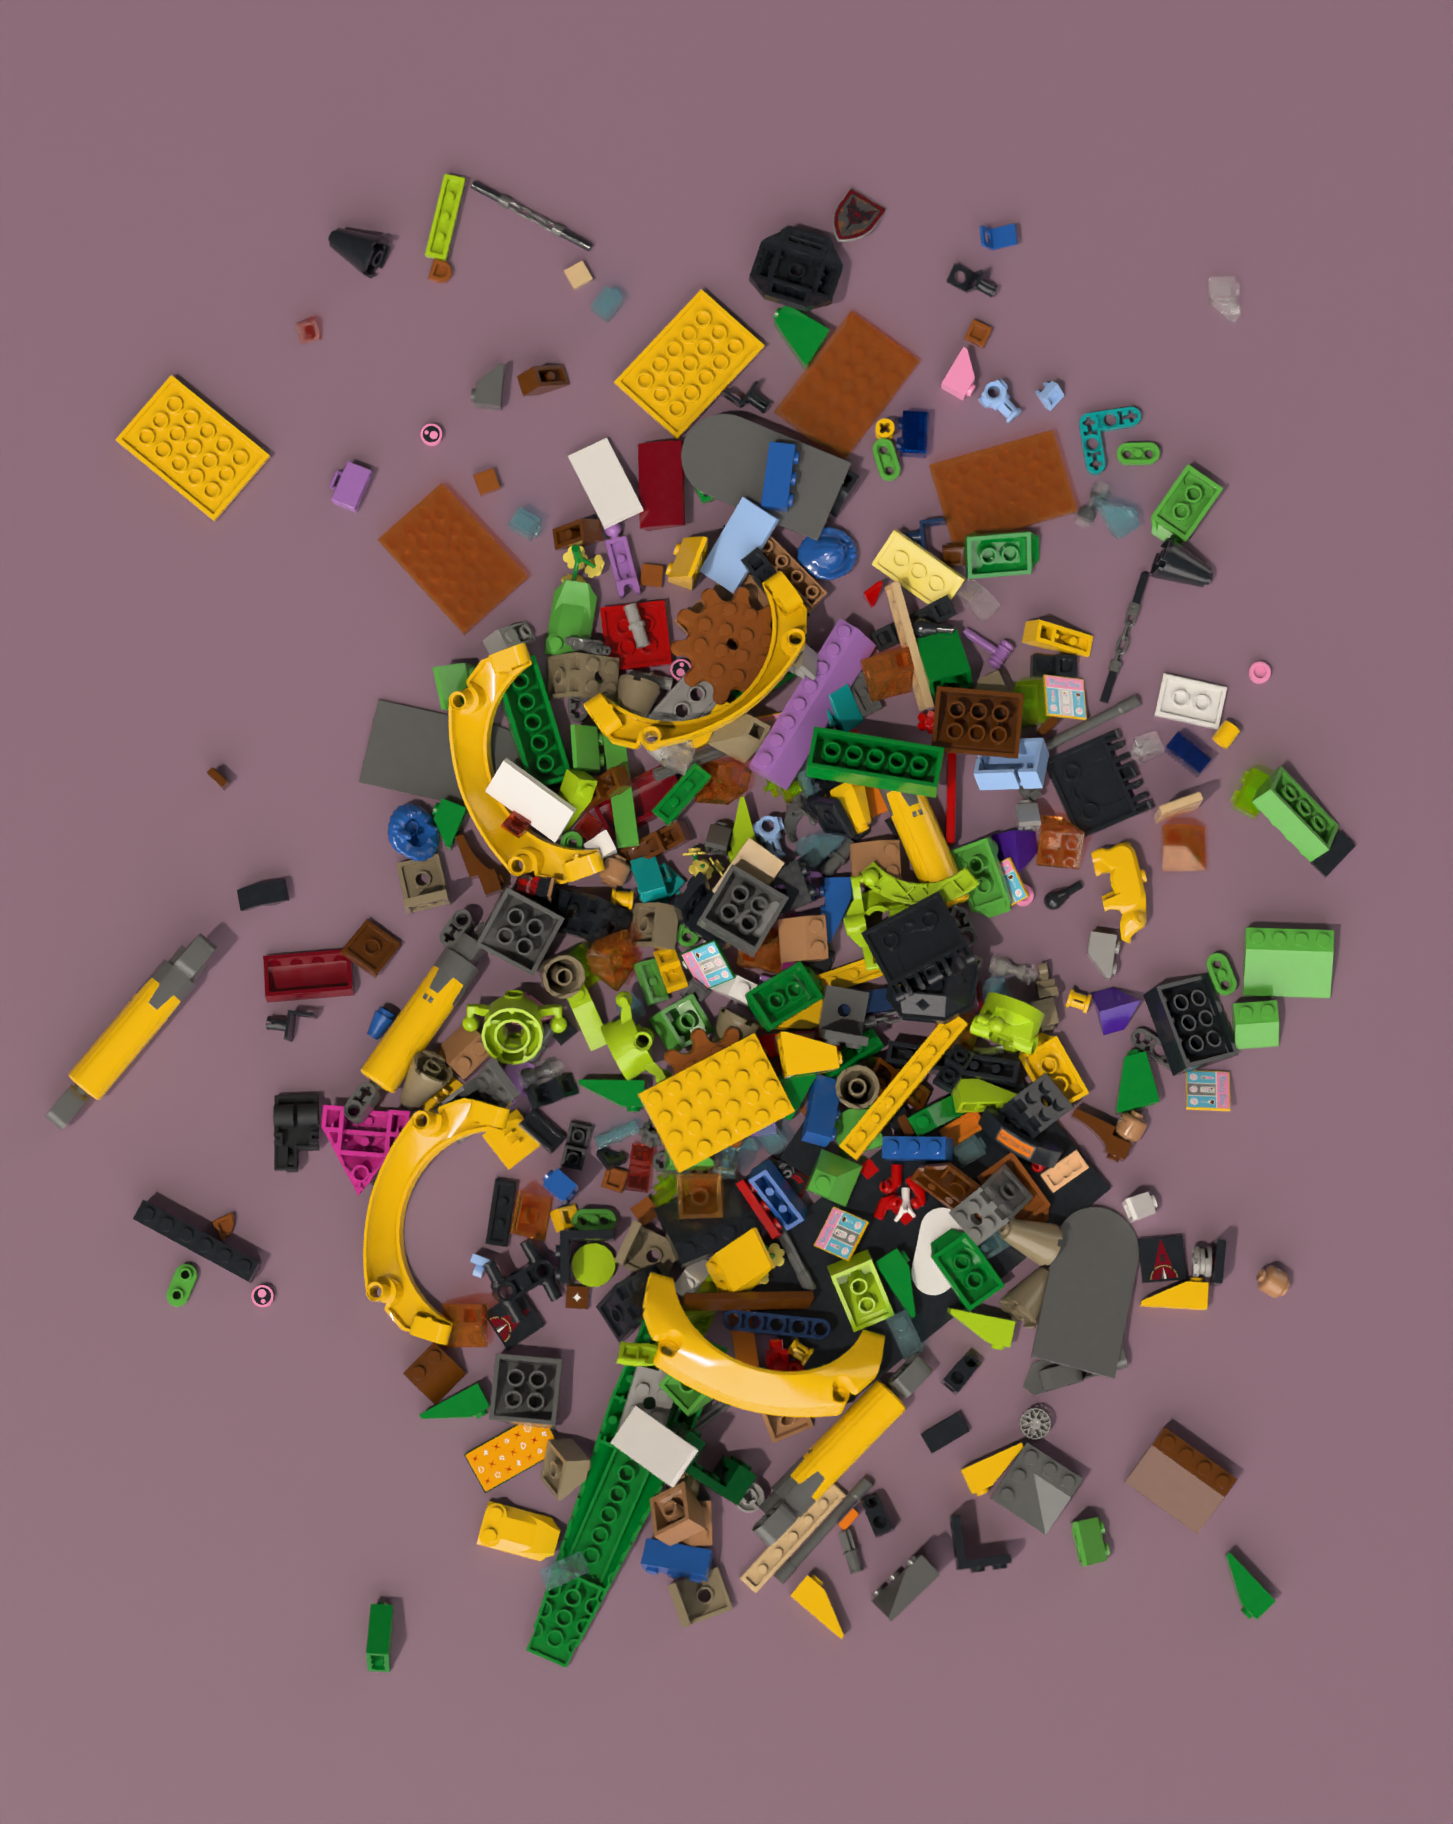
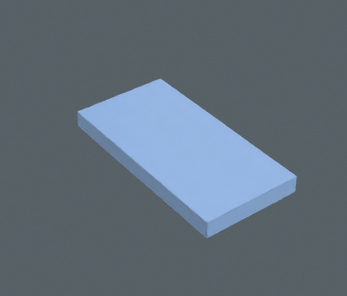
M742 497L699 571L734 594V591L741 586L748 574L740 560L756 547L762 550L779 519L746 497Z

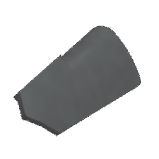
M1122 1345L1117 1370L1128 1368ZM1040 1360L1031 1365L1023 1388L1033 1395L1077 1384L1085 1381L1084 1379L1099 1375Z

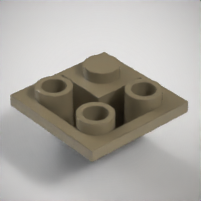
M745 713L731 723L713 731L707 744L744 764L760 748L771 726Z

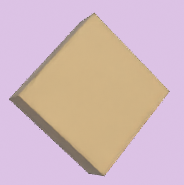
M583 261L564 270V274L574 291L593 281Z

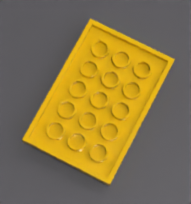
M701 289L614 381V384L678 440L720 396L722 390L726 389L765 348V345Z
M172 375L115 439L116 442L214 522L270 458L268 453Z
M755 1033L638 1094L678 1173L795 1112Z

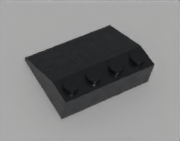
M1209 974L1156 986L1143 994L1173 1076L1191 1072L1239 1055Z
M735 1175L654 1209L680 1270L713 1256L752 1228H757L761 1236L763 1229L755 1212L737 1187L738 1180Z

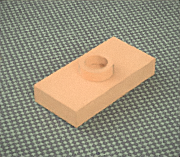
M1076 1149L1056 1163L1054 1168H1049L1040 1176L1052 1193H1054L1087 1170L1089 1166Z

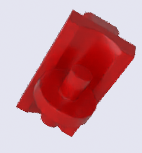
M783 1339L769 1340L770 1350H766L767 1370L787 1372L789 1369L788 1349H783Z

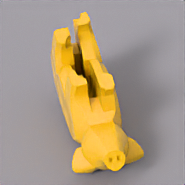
M1126 841L1110 849L1100 848L1094 850L1091 856L1096 877L1106 873L1110 874L1113 891L1101 897L1105 912L1108 910H1118L1122 914L1120 921L1121 940L1130 944L1132 936L1143 929L1147 922L1146 893L1143 885L1144 882H1147L1145 870H1140L1135 850L1131 847L1130 842Z

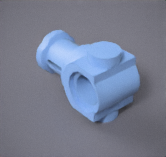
M997 379L995 382H990L985 386L984 392L978 398V401L985 408L989 407L995 411L999 410L1009 424L1022 410L1020 408L1017 409L1009 400L1011 396L1006 392L1009 389L1007 384L1002 379ZM994 389L998 391L999 396L992 398L988 395V391Z
M764 816L756 824H752L755 837L759 836L761 843L765 844L768 851L778 858L786 856L780 844V839L782 838L780 830L784 829L781 817ZM765 822H771L774 825V829L766 832L762 829V825Z

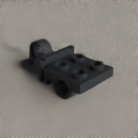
M274 1095V1170L286 1171L287 1173L298 1172V1151H320L318 1141L319 1095Z

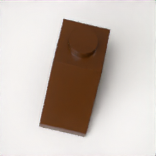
M564 365L533 366L517 376L523 396L541 395L570 385Z
M581 518L552 529L555 550L568 549L573 545L585 547L603 541L601 521L597 519Z

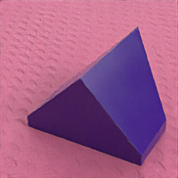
M1012 830L992 835V840L998 845V859L1003 861L1011 857L1018 873L1037 853L1035 831Z
M1115 988L1091 993L1103 1036L1124 1030L1141 1000Z

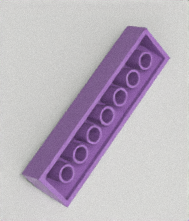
M841 618L839 619L818 653L816 678L811 680L805 677L801 680L750 762V770L787 791L809 755L814 726L826 728L829 722L827 709H829L833 717L834 713L829 695L845 684H848L849 687L852 686L876 647L859 629Z

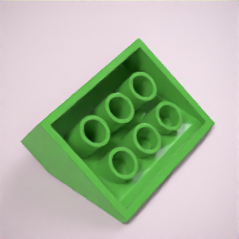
M1246 927L1243 933L1242 996L1330 998L1334 930Z

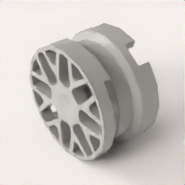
M1193 1246L1191 1257L1192 1277H1198L1199 1275L1211 1277V1247L1200 1249L1199 1246Z
M1034 1408L1024 1412L1020 1418L1019 1427L1022 1434L1032 1440L1041 1439L1050 1431L1051 1421L1045 1411Z
M753 1482L737 1506L738 1509L746 1513L757 1511L764 1502L762 1488Z

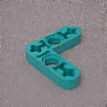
M1125 407L1086 413L1081 416L1079 432L1085 468L1090 475H1100L1105 468L1101 432L1136 427L1141 419V413L1137 408ZM1129 412L1136 416L1133 422H1130L1129 419H1123L1122 424H1119L1120 417L1118 414L1120 413L1122 414L1121 418L1127 417ZM1112 415L1116 419V423L1108 426L1104 423V417ZM1086 419L1094 422L1091 426V432H1096V434L1084 436V434H1088L1087 425H1083ZM1094 439L1097 441L1098 447L1090 450L1086 446V441ZM1097 453H1100V455H1096V462L1098 464L1101 463V465L1098 467V470H1095L1094 467H1090V465L1093 462V457H1088L1087 454L1095 455Z

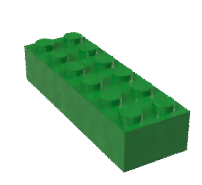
M532 655L530 656L532 665L519 674L510 684L501 699V704L521 769L550 789L562 785L566 770L570 769L536 656Z
M814 726L806 777L936 798L944 748Z

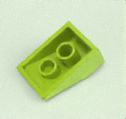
M868 1249L853 1255L849 1262L843 1259L827 1266L854 1332L895 1316Z

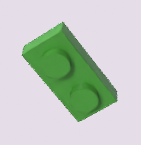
M656 959L634 964L633 966L647 1006L669 1000Z

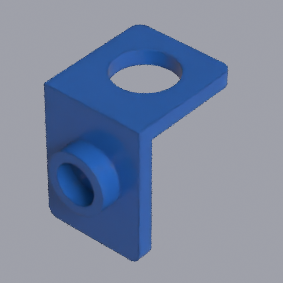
M1015 224L993 229L984 225L979 226L982 247L993 251L1018 244ZM985 232H986L987 237H988V242L986 241V238H985Z

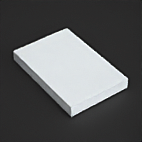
M1164 673L1154 716L1218 730L1227 687Z

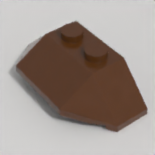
M950 1162L920 1165L910 1178L950 1210L980 1187L978 1183ZM974 1213L975 1217L978 1220L982 1221L981 1216L977 1213Z

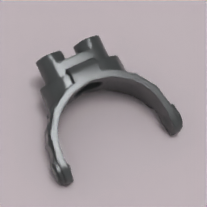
M566 637L565 643L571 646L575 652L600 656L611 653V648L606 646L601 639L593 638L590 640L575 637Z
M795 797L793 803L786 805L787 810L785 811L783 825L790 843L796 842V826L804 814L808 816L811 825L815 826L817 824L815 814L806 808L802 797Z

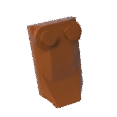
M1008 1153L976 1177L982 1185L1005 1163L1033 1196L1012 1219L1046 1222L1049 1220L1048 1211L1051 1204L1015 1154Z

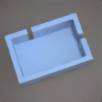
M1043 738L1020 739L1018 759L977 755L978 759H976L973 774L979 790L1020 789V786H1023L1024 789L1043 788L1049 752Z

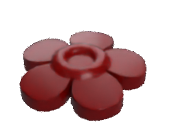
M929 710L927 715L924 712L919 713L917 717L920 721L917 725L918 729L924 731L927 728V733L933 734L934 711Z

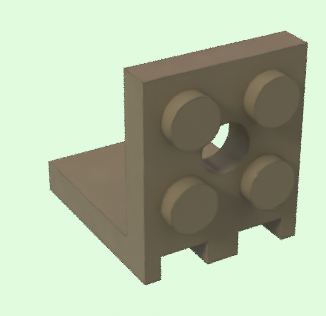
M579 652L548 656L546 678L548 699L559 700L572 697L591 699L602 692L612 702L617 701L619 658ZM596 672L601 676L599 683L594 678Z
M434 854L433 857L426 861L408 860L396 863L404 897L403 903L408 915L413 912L427 911L435 907L450 905L439 854ZM421 874L428 876V883L424 886L416 883V878Z
M633 1220L615 1258L616 1264L635 1273H639L656 1264L664 1276L669 1275L676 1261L667 1238L642 1227V1224ZM651 1250L659 1253V1260L655 1263L649 1262L646 1258L647 1253Z
M718 1567L710 1570L708 1581L695 1583L687 1578L667 1586L682 1628L733 1609ZM707 1589L710 1591L711 1599L708 1602H701L698 1599L700 1590Z

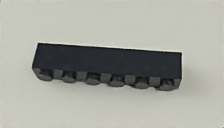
M889 1040L886 1062L892 1067L902 1070L921 1045ZM951 1050L946 1051L928 1074L937 1075ZM975 1054L963 1077L980 1079L993 1085L1017 1088L1020 1061Z
M145 1200L142 1201L133 1217L135 1221L249 1283L252 1282L261 1266V1263Z

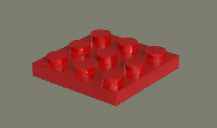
M664 600L637 603V608L641 620L645 622L644 629L650 642L648 646L638 649L632 630L629 631L628 626L630 624L623 608L629 604L600 607L604 644L611 648V653L605 656L619 658V671L672 665Z

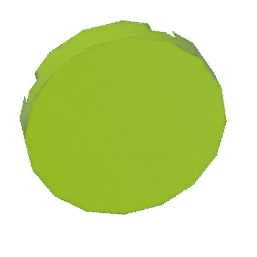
M597 1243L586 1244L580 1247L574 1254L572 1271L575 1278L581 1284L589 1287H600L613 1277L615 1259L611 1251L605 1246Z

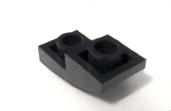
M956 1043L945 1059L944 1065L933 1079L932 1084L952 1094L974 1059L975 1053Z
M570 1121L561 1166L582 1171L592 1125Z

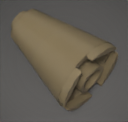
M621 675L618 681L617 705L633 714L646 718L660 694V686L642 677L640 680H633L634 675Z
M558 955L545 959L538 968L544 988L550 995L564 999L574 996L580 991V987L585 980V971L582 964L570 955Z
M721 1006L712 1039L713 1042L720 1041L725 1030L729 1027H735L739 1030V1040L753 1033L756 1034L761 1025L756 1024L757 1022L736 1011L732 1013L729 1011L730 1008Z
M423 1050L422 1053H415L400 1095V1102L404 1108L417 1110L450 1082L453 1076L452 1068L444 1064L445 1059L442 1056L428 1050Z
M860 1065L851 1066L843 1070L837 1077L835 1085L838 1099L843 1105L851 1109L869 1107L877 1099L880 1089L875 1073L869 1068ZM855 1090H860L861 1093H858V1094H857V1093H854V1091H855Z
M1011 1219L999 1229L1001 1239L1037 1265H1050L1059 1253L1060 1246H1058V1240H1062L1063 1237L1062 1229L1059 1225Z
M1039 1267L999 1301V1303H1002L1000 1307L1005 1314L1013 1321H1016V1323L1019 1320L1024 1322L1023 1327L1034 1329L1038 1324L1049 1271L1047 1267Z

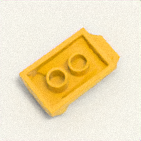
M1042 1032L1037 1035L1039 1040L1033 1055L1020 1051L1018 1058L1032 1083L1046 1073L1071 1104L1089 1094L1057 1036H1050ZM1041 1098L1042 1101H1043V1104H1044L1045 1106H1048L1046 1100L1043 1099V1098Z
M488 1501L477 1544L542 1561L554 1555L561 1530L551 1517Z

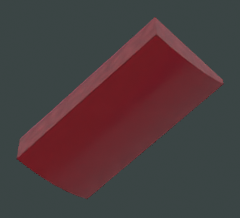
M682 440L638 444L639 502L643 508V512L639 513L640 529L654 531L685 526V482L681 460L684 441Z
M653 769L631 779L637 828L658 818L652 813V810L678 782L675 775L656 781L653 777ZM610 798L594 807L604 829L607 830L613 841L616 839Z
M342 949L263 956L266 1001L270 1003L353 996L352 961L340 953Z

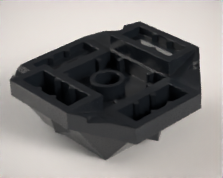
M788 225L781 229L780 232L761 241L749 281L765 300L782 304L785 307L789 306L802 311H809L831 305L844 265L834 249L830 237Z
M960 952L958 955L965 966L964 968L960 969L955 962L954 956H952L946 962L953 970V974L948 976L942 963H939L937 966L944 977L943 980L930 986L922 972L919 976L926 987L925 989L921 990L916 983L915 977H913L907 983L914 991V995L909 997L903 984H900L899 986L906 1000L898 1003L888 985L886 999L903 1020L947 1024L961 1014L973 1009L980 970L979 965L976 962L968 965L962 952Z

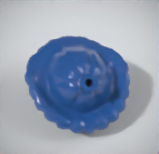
M824 527L818 541L805 537L797 551V559L800 566L808 574L823 580H834L846 575L852 570L857 558L855 543L851 540V537L846 535L844 531L832 527Z
M413 803L399 805L389 818L390 822L388 823L387 831L389 843L398 853L414 861H426L433 857L439 844L438 828L431 814H428L427 810L420 805Z

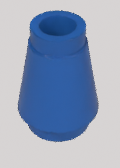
M380 1006L374 1012L367 1034L378 1040L394 1022L395 1014Z

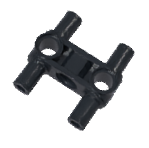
M528 1238L520 1243L529 1260L528 1264L511 1274L503 1276L495 1260L482 1265L491 1281L492 1296L499 1302L500 1306L506 1308L514 1324L526 1318L517 1300L518 1297L542 1285L551 1302L563 1296L554 1281L553 1265L547 1261L543 1254L539 1253L532 1238ZM540 1264L545 1267V1273L542 1276L537 1272ZM502 1286H506L508 1289V1294L505 1298L500 1295Z

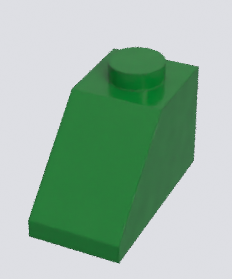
M442 798L440 803L436 802L432 815H435L434 820L447 850L451 851L456 840L455 837L458 835L466 816L467 809Z

